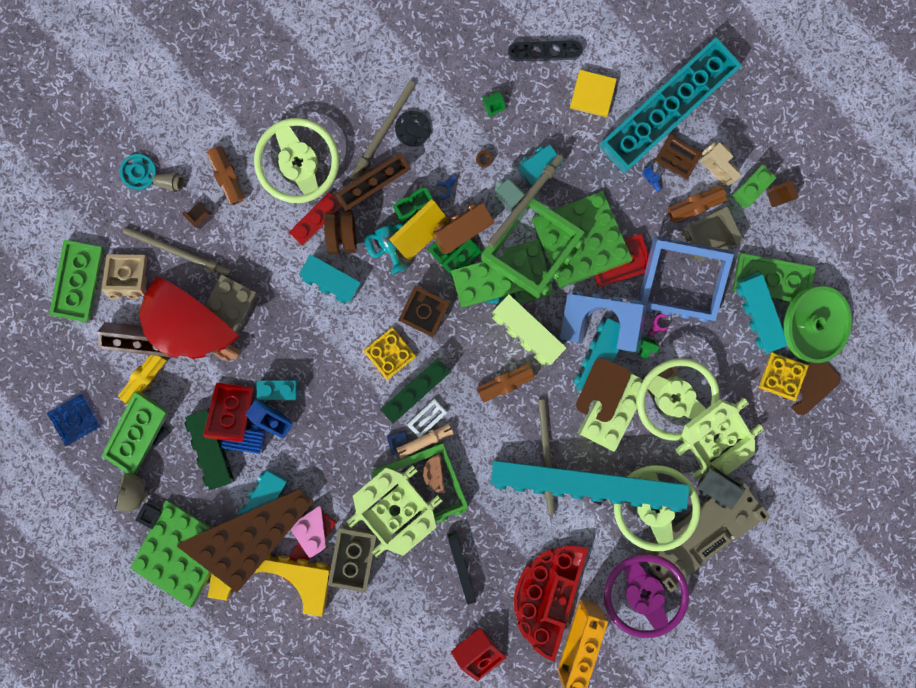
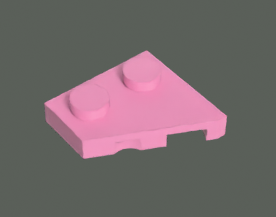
M319 505L301 517L290 529L309 558L327 547L322 506Z

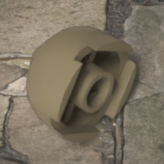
M123 473L115 510L120 512L135 511L140 507L142 501L146 502L148 490H145V483L142 478L137 475Z

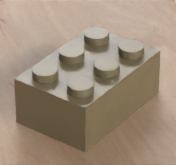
M221 275L205 307L239 334L260 293L227 276Z
M343 524L339 526L328 586L366 593L374 557L372 550L375 549L377 536L372 530L354 526L350 527Z

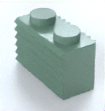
M510 178L506 181L502 179L494 189L496 191L495 198H498V201L503 203V206H506L508 211H512L526 195Z

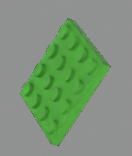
M603 191L552 210L585 232L583 237L585 241L579 250L575 249L572 253L574 257L568 265L564 264L561 268L563 272L556 280L559 289L632 262L631 255ZM539 215L532 218V223L552 268L573 239V236Z
M166 500L160 510L162 512L154 528L150 529L130 569L189 608H192L197 602L211 573L179 549L177 544L180 541L195 536L197 533L208 530L211 526L175 503Z

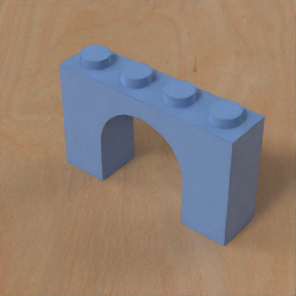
M574 291L573 294H567L560 340L583 344L585 326L589 316L599 309H611L620 321L616 349L639 353L647 309L645 305H642V301L630 300V303L623 302V298L611 297V300L604 299L603 295L592 294V297H586L585 293Z

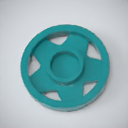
M142 154L128 156L120 166L122 182L133 190L149 188L153 184L154 175L157 174L154 162ZM142 158L146 159L149 163L144 164ZM133 159L132 165H126L130 160ZM124 173L129 176L128 181H126ZM138 183L144 185L141 187H135Z

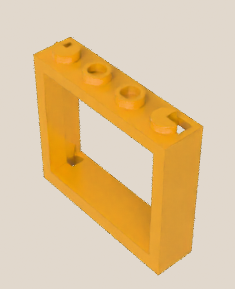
M582 598L579 599L557 669L563 688H588L608 624V620L598 603ZM563 664L569 666L568 670L562 669Z

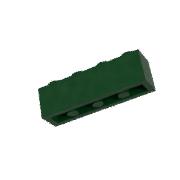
M437 358L380 410L394 424L449 375L451 371Z
M208 409L185 417L186 421L184 424L187 432H190L192 437L190 440L191 446L198 455L196 459L198 467L202 468L204 473V485L210 491L231 484L235 479L225 449L222 448V440L204 438V430L209 414Z

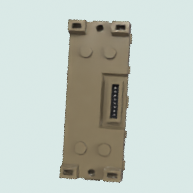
M735 477L734 480L744 486L745 492L732 510L727 507L722 508L710 496L700 502L701 511L698 525L686 542L667 551H650L643 548L638 551L641 554H653L666 558L675 564L686 578L730 542L737 540L759 522H765L771 517L764 507L757 502L756 497L743 479ZM693 510L672 524L673 540L678 538L687 529ZM656 538L650 541V543H658ZM647 562L650 569L659 577L670 593L678 588L677 584L679 582L669 569L658 563Z

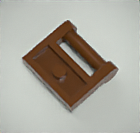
M670 132L653 162L680 178L688 180L701 158L703 150L694 148L677 138L675 133ZM671 143L693 155L692 160L669 147Z

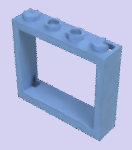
M654 236L638 301H642V305L647 307L646 311L648 312L658 310L665 315H672L674 313L686 319L696 317L702 322L716 321L734 254L726 249ZM661 249L723 260L709 312L648 300Z

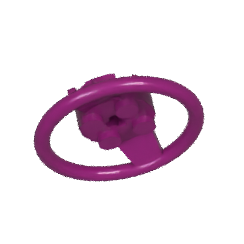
M639 554L623 560L611 571L604 587V605L610 619L625 633L639 638H655L672 631L682 621L689 605V588L683 573L671 561L653 554ZM639 562L658 563L669 569L678 580L681 588V604L677 614L670 622H668L663 608L665 592L661 581L657 576L646 573ZM623 570L628 581L625 588L628 603L639 614L646 616L654 630H639L630 627L616 614L612 604L611 593L616 578ZM643 589L649 591L648 594L645 596L640 595L642 594L641 590Z

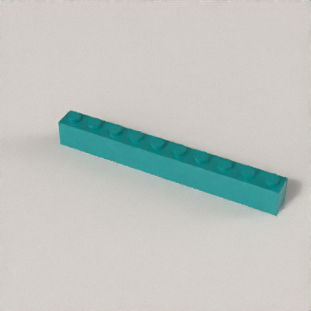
M496 460L493 461L490 483L495 485L497 489H506L507 486L514 487V491L519 492L532 489L535 494H545V491L553 492L552 496L564 497V494H571L574 499H583L584 496L591 497V501L603 502V499H610L613 504H622L625 501L631 502L630 506L635 507L649 504L652 509L662 510V506L670 507V511L682 512V509H687L690 487L688 484Z

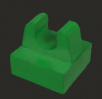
M492 91L493 95L487 98L485 95L482 96L483 104L489 117L506 109L500 91Z
M642 335L640 356L648 359L651 352L657 353L660 347L658 341Z

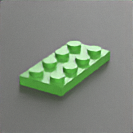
M69 240L63 241L49 315L90 323L104 247Z
M526 250L498 257L499 260L534 282ZM484 262L451 271L461 308L524 291L523 288Z
M739 253L732 291L736 292L735 287L738 286L736 280L759 272L764 276L772 299L791 302L802 290L813 286L816 267Z
M140 391L134 392L102 457L124 472L136 475L169 411Z

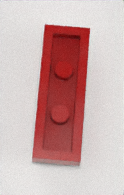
M329 192L289 233L301 246H304L324 226L325 212L335 211L337 213L342 207Z

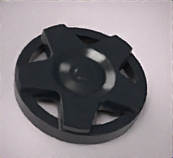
M407 111L397 119L395 133L402 144L409 147H417L428 140L431 133V125L423 113ZM411 114H415V115H419V116L416 117V118H413V117L411 116ZM403 119L404 124L399 126L400 121ZM425 122L427 123L428 131L423 127ZM401 136H406V137H407V142L404 141V140L401 138ZM417 138H423L422 141L416 143Z

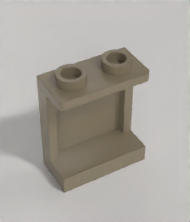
M728 207L683 227V232L681 233L685 242L721 249H728L744 242ZM690 254L694 260H697V262H701L708 258Z

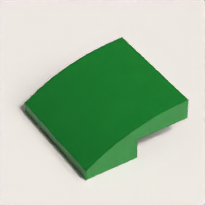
M471 239L448 254H443L435 241L427 248L430 254L451 276L452 270L468 266L482 252Z

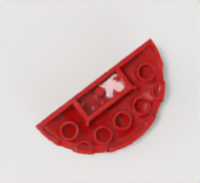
M156 277L143 296L140 307V322L143 333L157 350L174 358L184 356L190 359L206 357L207 353L215 350L222 351L240 337L203 304L182 289L160 277Z
M563 546L543 552L531 564L527 565L516 585L514 611L516 612L519 630L537 653L555 662L588 553V548Z

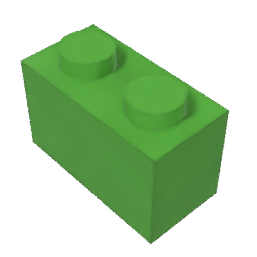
M762 164L732 193L731 197L745 209L751 206L777 177Z

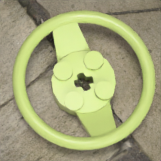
M289 118L275 123L261 136L255 149L254 166L260 183L272 196L289 203H305L320 197L331 187L339 170V152L333 137L324 127L312 120ZM290 126H305L313 129L325 139L330 148L332 157L331 170L326 181L320 187H318L315 175L319 165L317 155L311 147L299 141ZM274 134H276L281 149L278 155L280 170L286 178L297 183L304 195H289L277 190L271 185L264 174L262 154L266 143ZM298 158L303 160L301 167L294 165L295 160Z
M686 358L671 359L657 365L644 378L638 391L637 409L640 419L652 434L662 439L672 441L683 440L681 436L683 432H665L657 428L650 421L645 409L647 389L655 395V405L669 416H676L678 418L686 416L694 419L706 408L696 399V393L687 381L678 376L666 379L658 374L675 366L692 367L701 372L708 380L712 392L711 405L720 399L719 386L712 372L700 362Z
M660 465L642 467L627 477H640L641 479L659 481L656 473H662L674 477L682 484L690 485L689 495L693 507L691 521L687 529L678 538L673 540L671 521L674 519L676 512L670 511V507L662 506V510L656 512L651 510L649 504H642V507H637L638 514L645 524L651 526L658 542L650 543L638 538L629 530L623 519L622 504H614L617 525L624 536L640 548L650 551L674 549L686 542L698 525L701 511L698 493L689 479L673 468Z

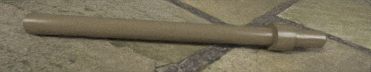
M410 80L364 155L359 157L356 162L357 166L349 177L350 179H355L361 174L363 169L366 170L369 165L368 161L416 86L413 81Z
M558 154L551 164L546 165L542 170L543 174L488 241L487 244L490 247H495L545 182L553 177L556 173V168L564 160L561 155Z
M125 227L123 230V234L203 266L212 273L217 272L227 277H230L232 274V270L220 266L216 261H208L129 227Z
M540 399L538 403L543 463L545 467H551L546 399ZM545 491L544 499L547 500L548 514H555L554 499L556 496H552L553 492Z

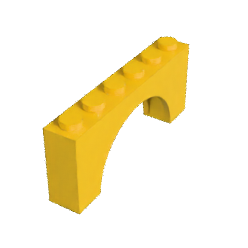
M269 554L254 573L268 572L284 577L298 590L303 603V614L322 617L326 608L331 566H327V563L324 562L308 563L309 561L306 559H297V562L289 561L290 557L278 556L277 558L271 557V554ZM211 573L207 598L227 601L231 597L233 589Z

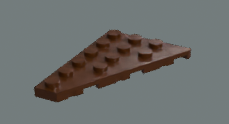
M297 488L286 495L277 497L275 500L257 506L246 513L237 515L235 518L217 524L204 532L197 533L195 536L184 541H180L177 547L238 593L314 500L300 488Z

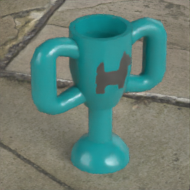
M400 223L393 227L389 225L380 228L374 232L375 234H369L364 238V244L372 258H379L385 253L390 255L394 265L391 269V275L409 268L407 264L400 262L396 252L398 249L389 240L404 225ZM372 239L378 240L381 246L378 252L375 251Z

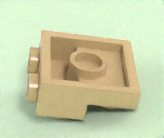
M714 141L702 152L703 157L700 161L725 187L736 182L741 177L739 169L734 164L728 162L733 155L726 145L720 142L717 144Z
M106 255L102 291L108 298L119 299L120 296H127L129 299L136 300L139 299V296H144L147 283L145 276L146 255Z

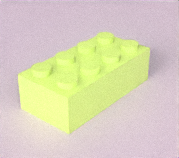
M507 295L491 312L494 315L492 319L499 325L504 324L508 328L506 332L515 339L518 337L522 341L520 345L529 352L532 350L536 354L534 358L542 365H551L566 349L559 340L510 295Z
M631 374L616 412L609 422H602L596 419L598 413L602 410V404L600 401H593L578 433L615 452L637 409V396L643 379Z

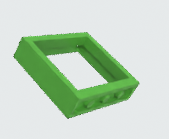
M533 198L495 247L492 248L489 245L481 254V260L540 299L542 294L546 295L551 289L550 283L553 279L557 280L563 272L561 268L564 264L568 265L574 257L572 254L574 250L581 248L585 241L583 239L585 232ZM530 208L573 236L571 242L539 286L495 257L496 253Z
M443 442L371 471L374 478L386 467L398 470L441 453L460 503L433 513L434 519L441 523L446 521L448 516L455 514V516L461 515L468 508V503ZM392 505L389 508V512L392 515H396ZM411 522L404 524L395 532V534L397 535Z

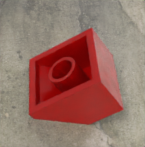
M481 627L473 631L467 639L458 643L451 651L460 669L477 682L507 658L488 633Z

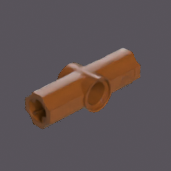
M222 146L209 149L206 154L214 169V177L219 186L222 187L229 204L232 206L243 202L246 198L238 183L239 178L235 175V169L229 163Z
M720 185L704 193L695 194L685 199V201L667 208L668 216L674 224L690 216L694 217L709 210L708 208L727 201L725 190Z
M526 364L511 372L507 371L500 376H496L494 380L476 389L484 403L501 394L505 395L514 391L518 386L535 379L529 364Z

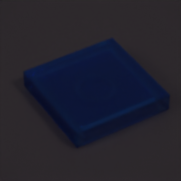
M82 394L47 413L65 447L100 428Z

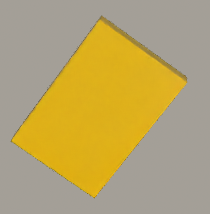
M431 199L389 240L410 261L433 239L431 234L435 232L434 228L441 223L446 225L450 221Z

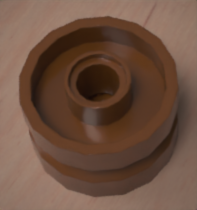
M353 210L342 211L340 220L335 211L325 212L324 235L329 255L339 254L341 243L347 254L357 252L356 225Z

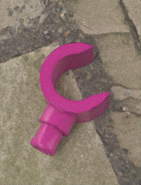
M658 314L654 317L653 327L647 333L650 337H653L658 331L669 329L661 328L657 324V320L660 317H668V315Z

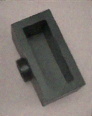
M712 465L708 467L698 481V489L702 495L706 497L711 496L722 508L727 507L732 510L745 492L742 484Z

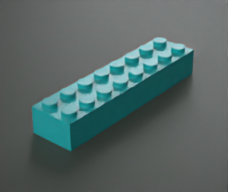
M717 37L714 38L606 137L598 147L625 174L742 65Z

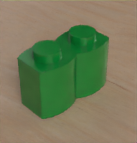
M421 188L416 190L410 197L397 201L393 209L401 222L408 221L433 198L427 188Z

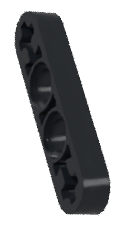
M578 41L515 42L508 48V57L516 62L575 60L580 57L583 48ZM563 46H566L565 50H570L572 46L579 50L575 55H572L571 51H566L565 56L562 55ZM515 47L518 48V51H524L525 47H528V57H524L525 52L519 53V56H515V54L511 53V51H514ZM538 47L541 54L533 56L530 53V49ZM551 47H558L560 53L557 56L551 55L549 52Z
M449 532L447 537L467 605L476 603L475 593L468 575L457 532Z

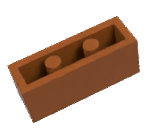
M472 203L466 207L467 211L460 214L459 212L450 218L451 222L448 224L441 223L434 228L435 232L431 235L443 254H448L495 223L483 203Z

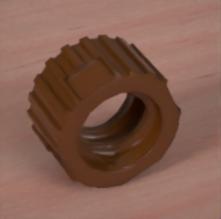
M486 150L477 153L476 162L479 167L487 168L492 164V153ZM482 155H486L489 158L487 163L480 161Z

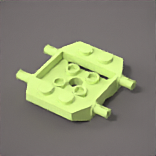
M745 398L736 404H730L728 401L719 399L685 425L681 435L684 443L675 450L680 456L688 449L693 452L700 466V469L691 474L696 481L703 476L710 465L728 475L755 455L754 438L764 429L760 424L752 430L747 428L739 414L740 410L749 404ZM720 433L719 437L714 440V436ZM729 446H732L730 449H728L721 455L723 450H725ZM714 457H718L714 461L710 462V460Z
M413 465L405 472H399L386 467L353 495L356 512L346 522L350 527L354 526L359 520H363L381 541L372 550L376 557L387 549L404 556L436 528L433 510L443 501L437 495L430 502H426L408 481L411 476L418 472ZM398 484V486L394 490H392L387 496H385L381 501H379L374 507H372L370 510L368 509L382 496H384L388 491H390L395 485ZM392 505L400 507L398 515L390 514L389 508ZM419 511L422 512L416 519H414L410 524H408L396 536H394L393 538L391 537L393 533H395L400 527H402L406 522H408Z

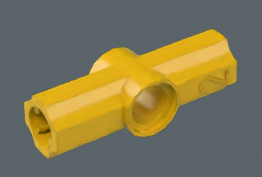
M150 355L142 366L137 367L130 376L131 380L118 395L120 400L128 404L134 392L140 391L143 393L151 387L150 383L156 380V375L167 363L166 357Z

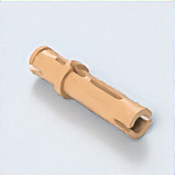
M446 424L435 431L430 430L428 434L397 447L398 453L406 450L399 454L400 458L403 459L433 443L436 445L438 441L453 435L452 430L444 433V431L451 428L450 425Z

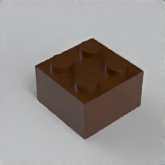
M414 286L398 321L434 337L450 302Z

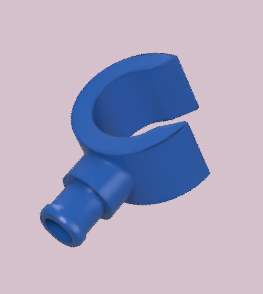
M650 165L642 170L648 183L657 192L661 191L660 176L653 173L652 166Z
M452 176L446 182H438L436 186L447 187L448 193L444 196L436 197L440 200L447 199L451 194V187L457 179Z

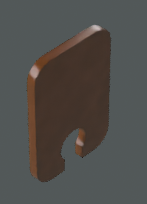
M597 359L576 402L578 411L588 415L591 402L597 400L601 402L602 410L598 413L596 419L602 422L611 421L630 380V371L606 359Z
M827 362L805 363L809 366L799 391L802 395V400L791 407L796 414H807L839 385V375Z

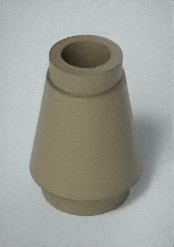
M178 173L155 174L153 184L177 192L183 189L184 178Z

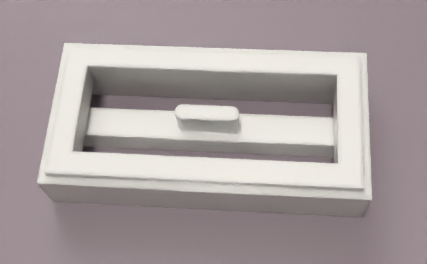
M434 398L407 426L420 438L447 411ZM435 404L437 407L414 427L413 424ZM440 409L442 413L420 433L418 429Z

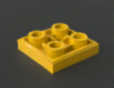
M579 70L570 109L607 118L617 79Z
M394 327L363 350L386 380L417 357Z
M771 352L758 388L796 401L809 365Z

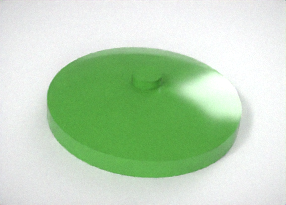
M812 286L798 293L791 301L784 319V335L789 349L801 360L812 363H823L836 357L845 347L852 327L851 310L847 300L839 291L827 286Z

